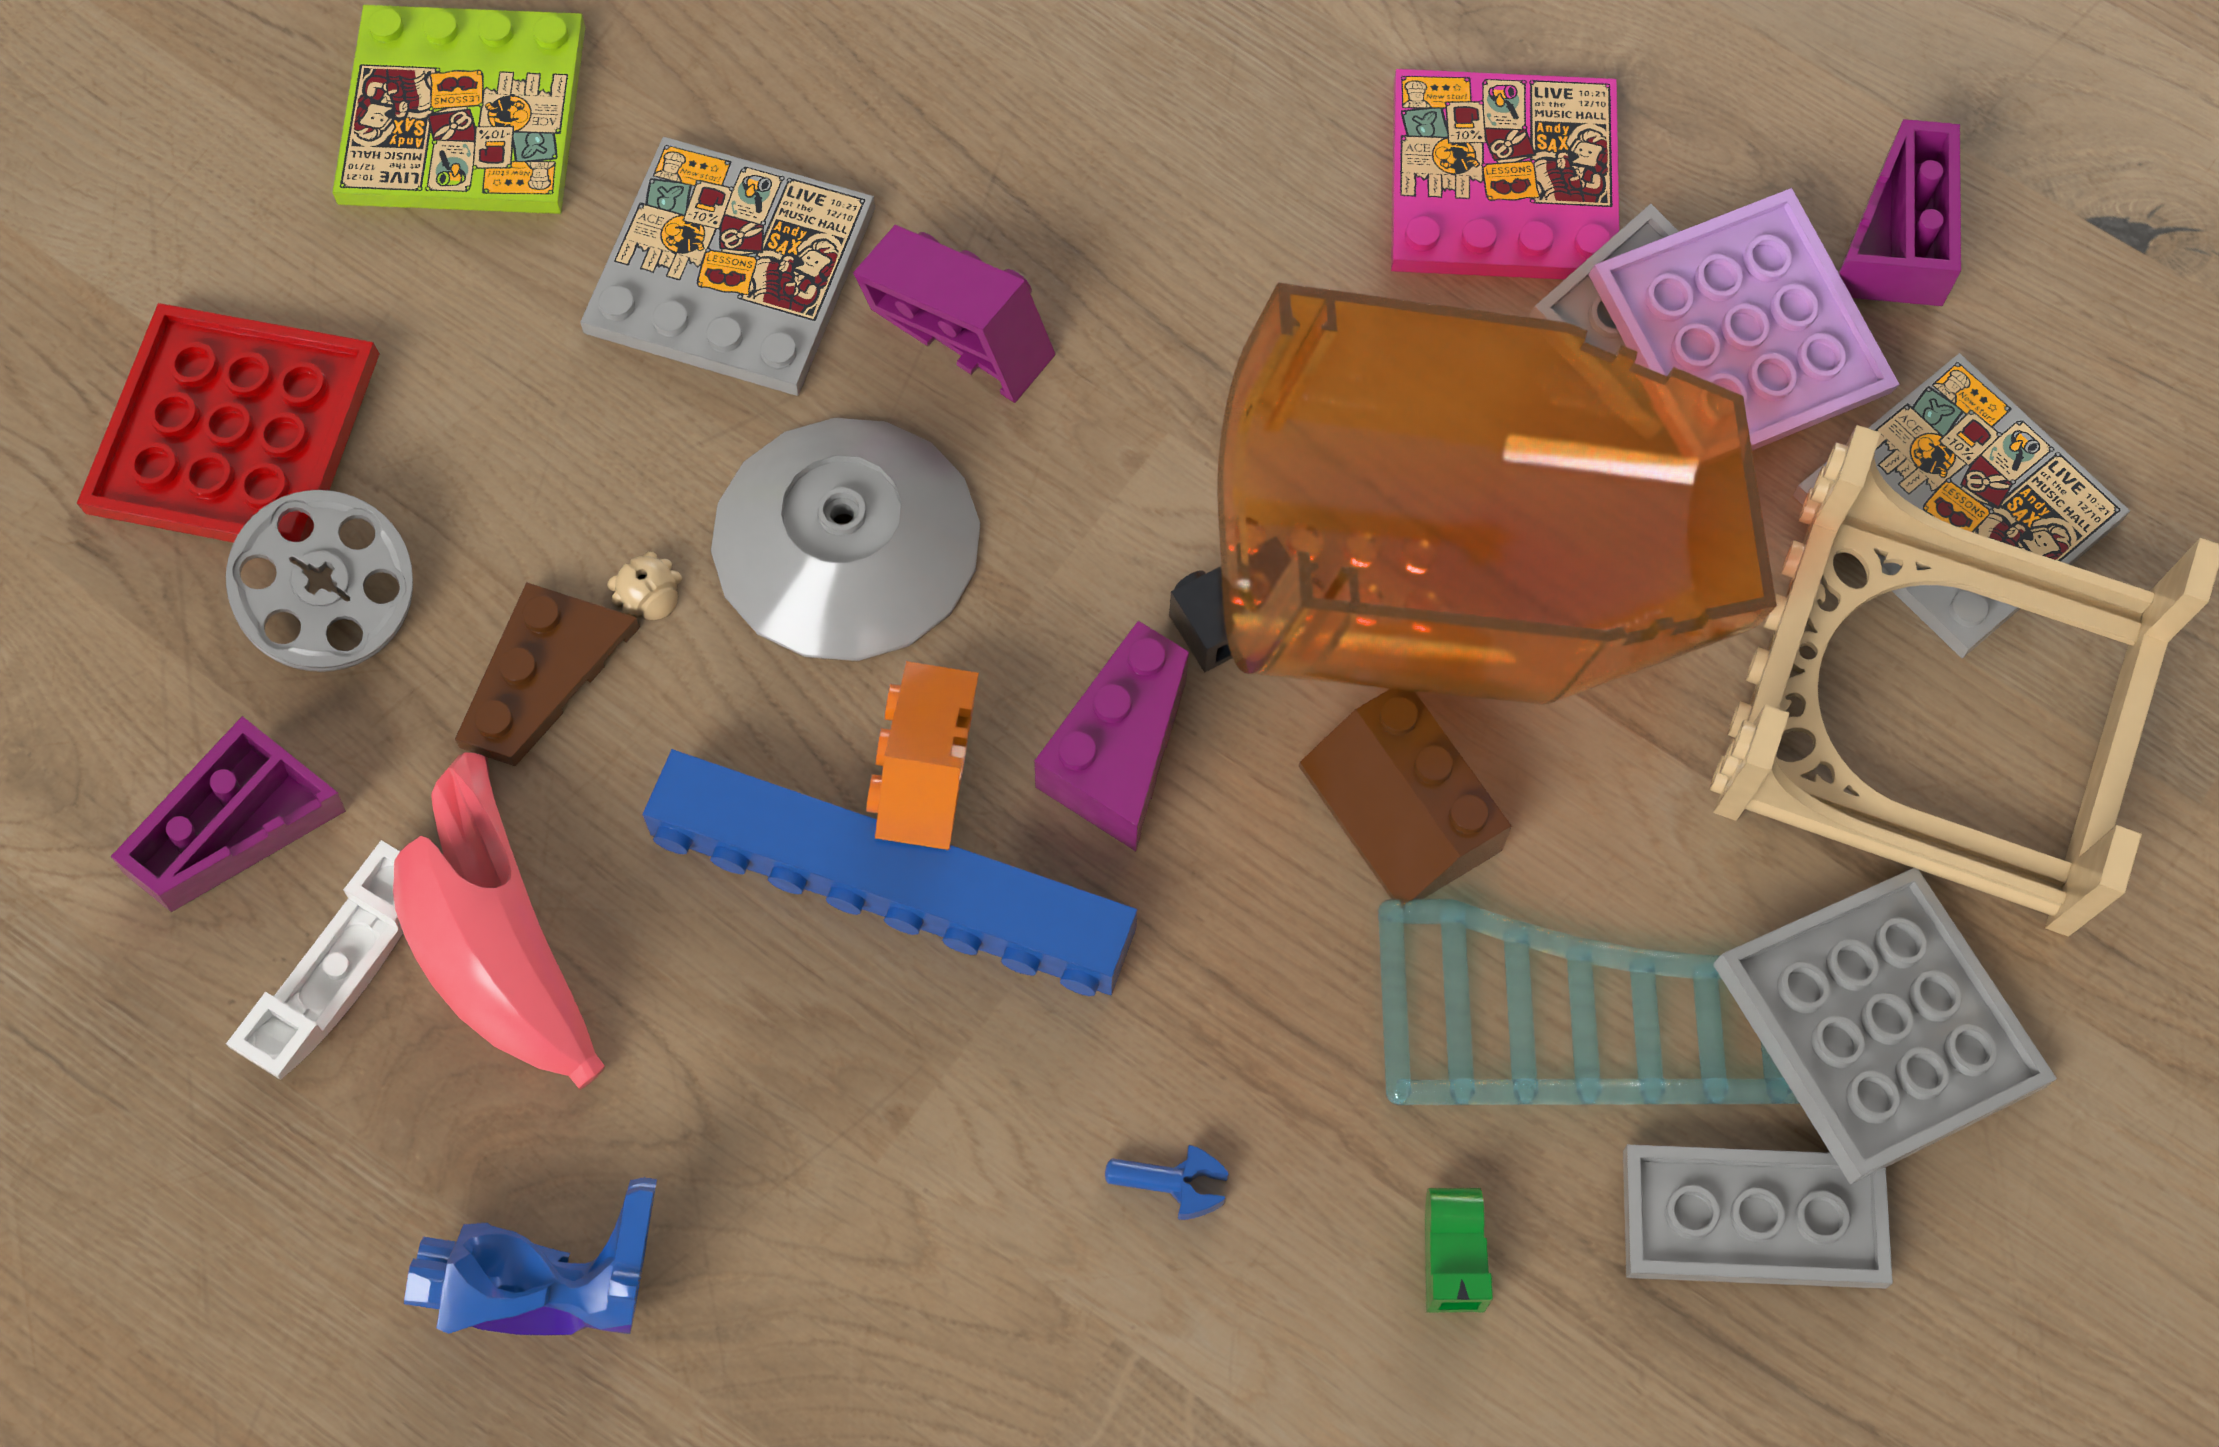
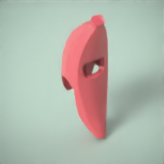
M465 752L459 755L437 780L431 794L433 812L443 854L429 838L420 836L402 849L394 860L393 896L399 922L411 951L429 982L463 1022L494 1047L538 1069L567 1075L581 1090L600 1075L605 1065L595 1054L586 1024L533 910L495 802L489 780L488 757Z

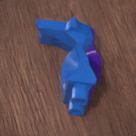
M643 1177L630 1180L620 1215L608 1242L599 1256L588 1263H568L569 1252L534 1244L515 1231L498 1228L489 1223L463 1224L457 1241L423 1237L420 1242L417 1259L413 1258L409 1267L404 1304L439 1309L436 1328L448 1334L468 1327L515 1335H572L587 1327L602 1331L631 1334L657 1179Z

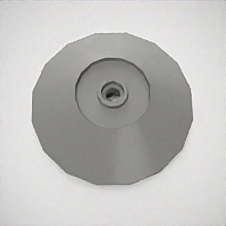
M832 418L786 431L742 463L717 504L711 554L725 598L759 636L803 657L860 661L910 646L952 613L976 571L980 521L965 478L933 443L886 421ZM840 514H848L853 517L849 523L844 525L833 522L834 518Z

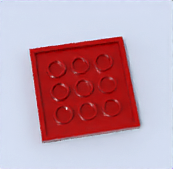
M158 303L77 501L78 506L88 515L234 543L237 535L251 517L271 502L297 492L330 490L380 353L374 342ZM289 512L280 520L278 531L288 541L301 542L307 539L313 532L314 522L304 512Z

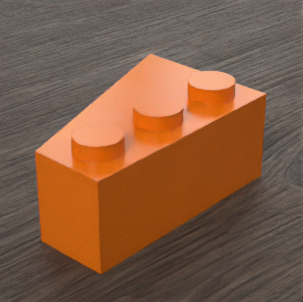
M906 661L901 685L890 684L885 720L892 721L890 730L881 728L876 765L883 766L882 776L872 774L866 807L867 812L878 813L875 839L945 850L950 849L979 673Z

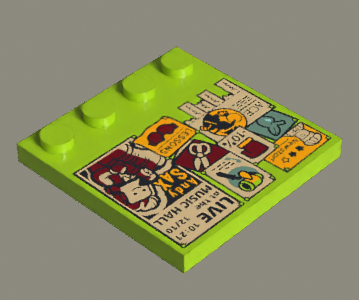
M363 5L332 192L337 204L561 214L585 34L583 15L580 13Z

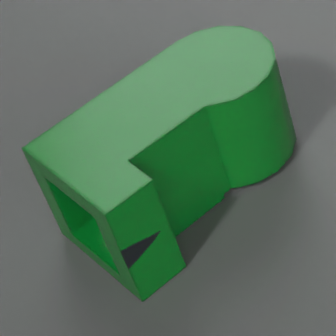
M1427 1188L1425 1201L1426 1313L1485 1312L1493 1300L1492 1277L1488 1268L1487 1238H1484V1201L1481 1188Z

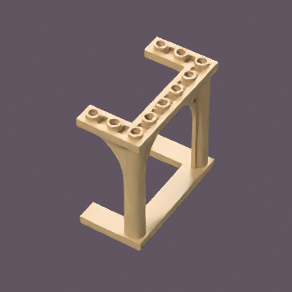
M1856 425L1846 445L1835 442L1826 466H1822L1814 488L1809 489L1798 521L1808 524L1803 542L1793 540L1781 570V574L1791 577L1785 596L1775 593L1763 627L1773 630L1768 648L1766 650L1757 647L1748 669L1746 681L1755 684L1749 704L1739 701L1733 715L1728 736L1736 739L1732 738L1725 757L1721 756L1709 788L1710 791L1719 793L1713 813L1737 821L1744 809L2034 909L2048 914L2045 929L2069 937L2125 894L2142 833L2118 825L2115 826L2168 642L2209 602L2219 568V544L2199 538L2150 591L1964 530L1924 512L1895 492L1879 473L1874 455L1881 432ZM1845 552L1859 559L1867 574V582L1863 588L1855 589L1848 587L1839 579L1833 566V559L1836 554ZM1877 554L1886 557L1883 564H1899L1901 566L1899 572L1894 575L1882 573L1881 561ZM1821 580L1826 589L1838 599L1837 607L1833 611H1824L1819 607V605L1824 603L1826 597L1825 589L1820 583ZM1919 585H1941L1970 591L2128 644L2065 861L1902 805L1876 792L1851 771L1841 759L1826 732L1819 706L1818 681L1826 647L1836 629L1853 611L1871 599L1892 590ZM1807 623L1813 632H1804ZM1803 646L1811 647L1815 652V658H1803L1800 655L1799 649ZM1792 669L1801 673L1789 678ZM1794 696L1802 701L1803 711L1801 716L1789 717L1790 713L1786 711L1792 701L1786 700L1787 697ZM1801 731L1808 734L1812 738L1814 745L1810 755L1795 762H1785L1776 757L1784 733ZM1819 764H1822L1830 769L1832 783L1824 781L1818 774H1816L1813 781L1802 778V776L1808 775ZM1847 788L1853 795L1844 792V790Z

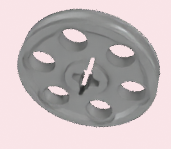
M310 490L293 493L271 502L253 515L237 535L228 557L226 588L230 606L240 628L247 638L264 654L286 666L300 670L317 672L336 671L368 660L381 651L396 636L407 617L413 593L412 565L401 535L385 515L375 507L345 493L328 490ZM289 512H304L313 520V532L304 541L291 542L280 535L278 531L279 522ZM353 519H363L369 522L375 530L373 542L368 547L360 550L345 546L340 539V530L346 522ZM254 558L267 559L276 567L277 574L274 582L264 589L250 588L241 580L243 566ZM295 560L306 570H313L319 574L326 567L332 569L331 580L333 585L337 588L338 593L345 598L347 597L350 601L343 600L334 591L328 592L322 588L315 594L309 593L310 582L304 574V570L296 564L294 565L291 561ZM384 572L391 574L400 585L399 593L395 599L385 604H378L367 598L364 593V585L367 579L376 573ZM280 612H288L295 615L301 623V631L298 637L287 644H277L271 641L265 633V625L268 619ZM338 620H352L361 627L363 637L356 648L349 651H340L333 648L327 641L328 629Z

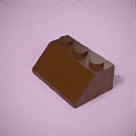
M1407 680L1402 681L1356 708L1299 763V767L1400 912L1405 911L1500 853L1512 827Z

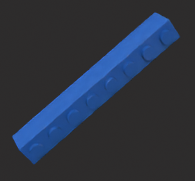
M671 749L643 812L650 835L654 837L653 841L668 851L677 854H687L689 849L711 856L710 860L713 864L728 872L745 874L746 869L768 876V881L783 891L792 894H802L804 889L826 896L828 904L843 912L858 915L863 909L885 917L884 922L900 932L917 935L920 930L943 937V943L955 951L976 955L981 950L1001 957L1002 964L1015 972L1033 976L1036 975L1037 971L1053 975L1061 978L1060 983L1065 988L1081 995L1094 996L1096 991L1112 995L1137 927L1136 908L950 845L949 850L875 839L877 819Z

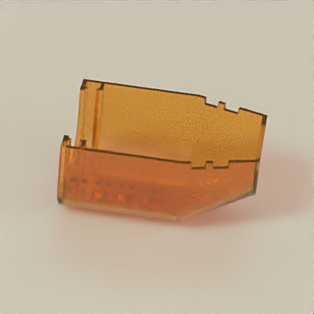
M1278 282L1239 357L1227 398L1219 447L1217 500L1223 605L1227 640L1235 664L1243 673L1545 705L1752 630L1776 608L1777 603L1744 397L1675 367L1665 376L1634 362L1638 352L1623 345L1618 348L1615 354L1584 342L1587 330L1567 322Z

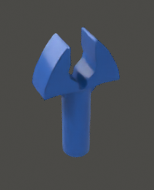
M1192 1145L1188 1146L1187 1160L1174 1168L1114 1158L1108 1161L1105 1168V1180L1108 1184L1171 1193L1180 1204L1179 1220H1188L1206 1215L1217 1210L1225 1203V1196L1201 1195L1195 1192L1189 1184L1198 1176H1206L1227 1181L1229 1176L1228 1171L1219 1161L1202 1149Z

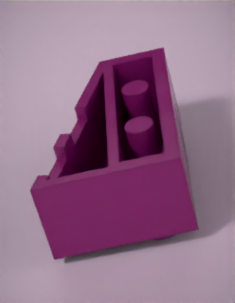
M1903 119L1838 272L1852 298L1943 306L1961 273L1960 124Z
M895 224L853 272L872 311L926 346H929L936 339L961 355L957 360V366L972 375L979 367L998 379L1002 385L1000 394L1013 403L1017 402L1056 355L1031 296L1032 288L1022 275L1012 269H1005L1003 271L986 264L970 251L962 250L959 252L942 245L928 233L919 232L917 234Z
M1137 621L1034 760L1035 788L1135 852L1141 837V830L1150 799H1152L1156 786L1157 775L1165 748L1168 745L1186 684L1189 656L1187 650L1140 621Z
M241 716L110 857L129 879L170 912H173L346 812L336 790Z

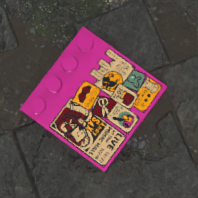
M1396 69L1393 98L1391 271L1566 279L1619 232L1616 79Z

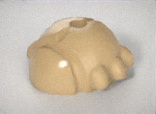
M648 551L643 556L631 559L629 564H624L617 575L609 579L607 586L611 591H615L612 595V603L615 606L622 605V613L631 616L635 615L636 617L641 615L646 620H657L668 616L674 610L678 600L677 584L681 582L682 576L679 572L671 570L672 562L670 560H659L656 553ZM641 575L647 576L643 580L638 579V577Z

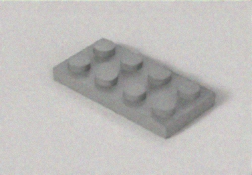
M1628 1144L1624 1148L1626 1278L1886 1289L1893 1284L1886 1167L1850 1185L1831 1153Z

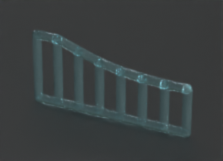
M1388 899L1379 906L1386 1096L1395 1105L1800 1104L1762 1042L1764 1079H1727L1718 980H1722L1713 965L1721 955L1648 950L1580 938L1515 920L1454 899H1415L1412 901ZM1404 924H1441L1449 1079L1411 1080ZM1466 928L1504 940L1512 1079H1474ZM1529 948L1567 959L1575 1079H1537ZM1592 965L1630 972L1638 1079H1600ZM1656 975L1693 979L1701 1079H1664Z

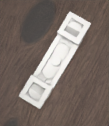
M382 840L379 842L343 889L348 897L347 901L274 996L267 992L263 994L226 1043L229 1048L281 1080L304 1060L337 1025L371 982L403 934L395 910L393 896L394 860L400 851Z

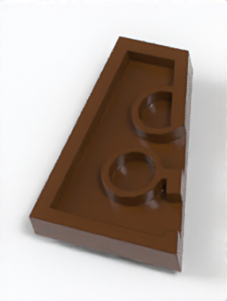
M526 582L455 737L459 748L516 766L564 713L562 707L586 681L591 683L603 670L605 659L622 641L627 643L638 631L640 624L637 617Z

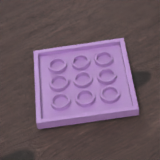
M1792 188L1595 264L1588 274L1693 474L1702 472L1891 394L1900 385Z

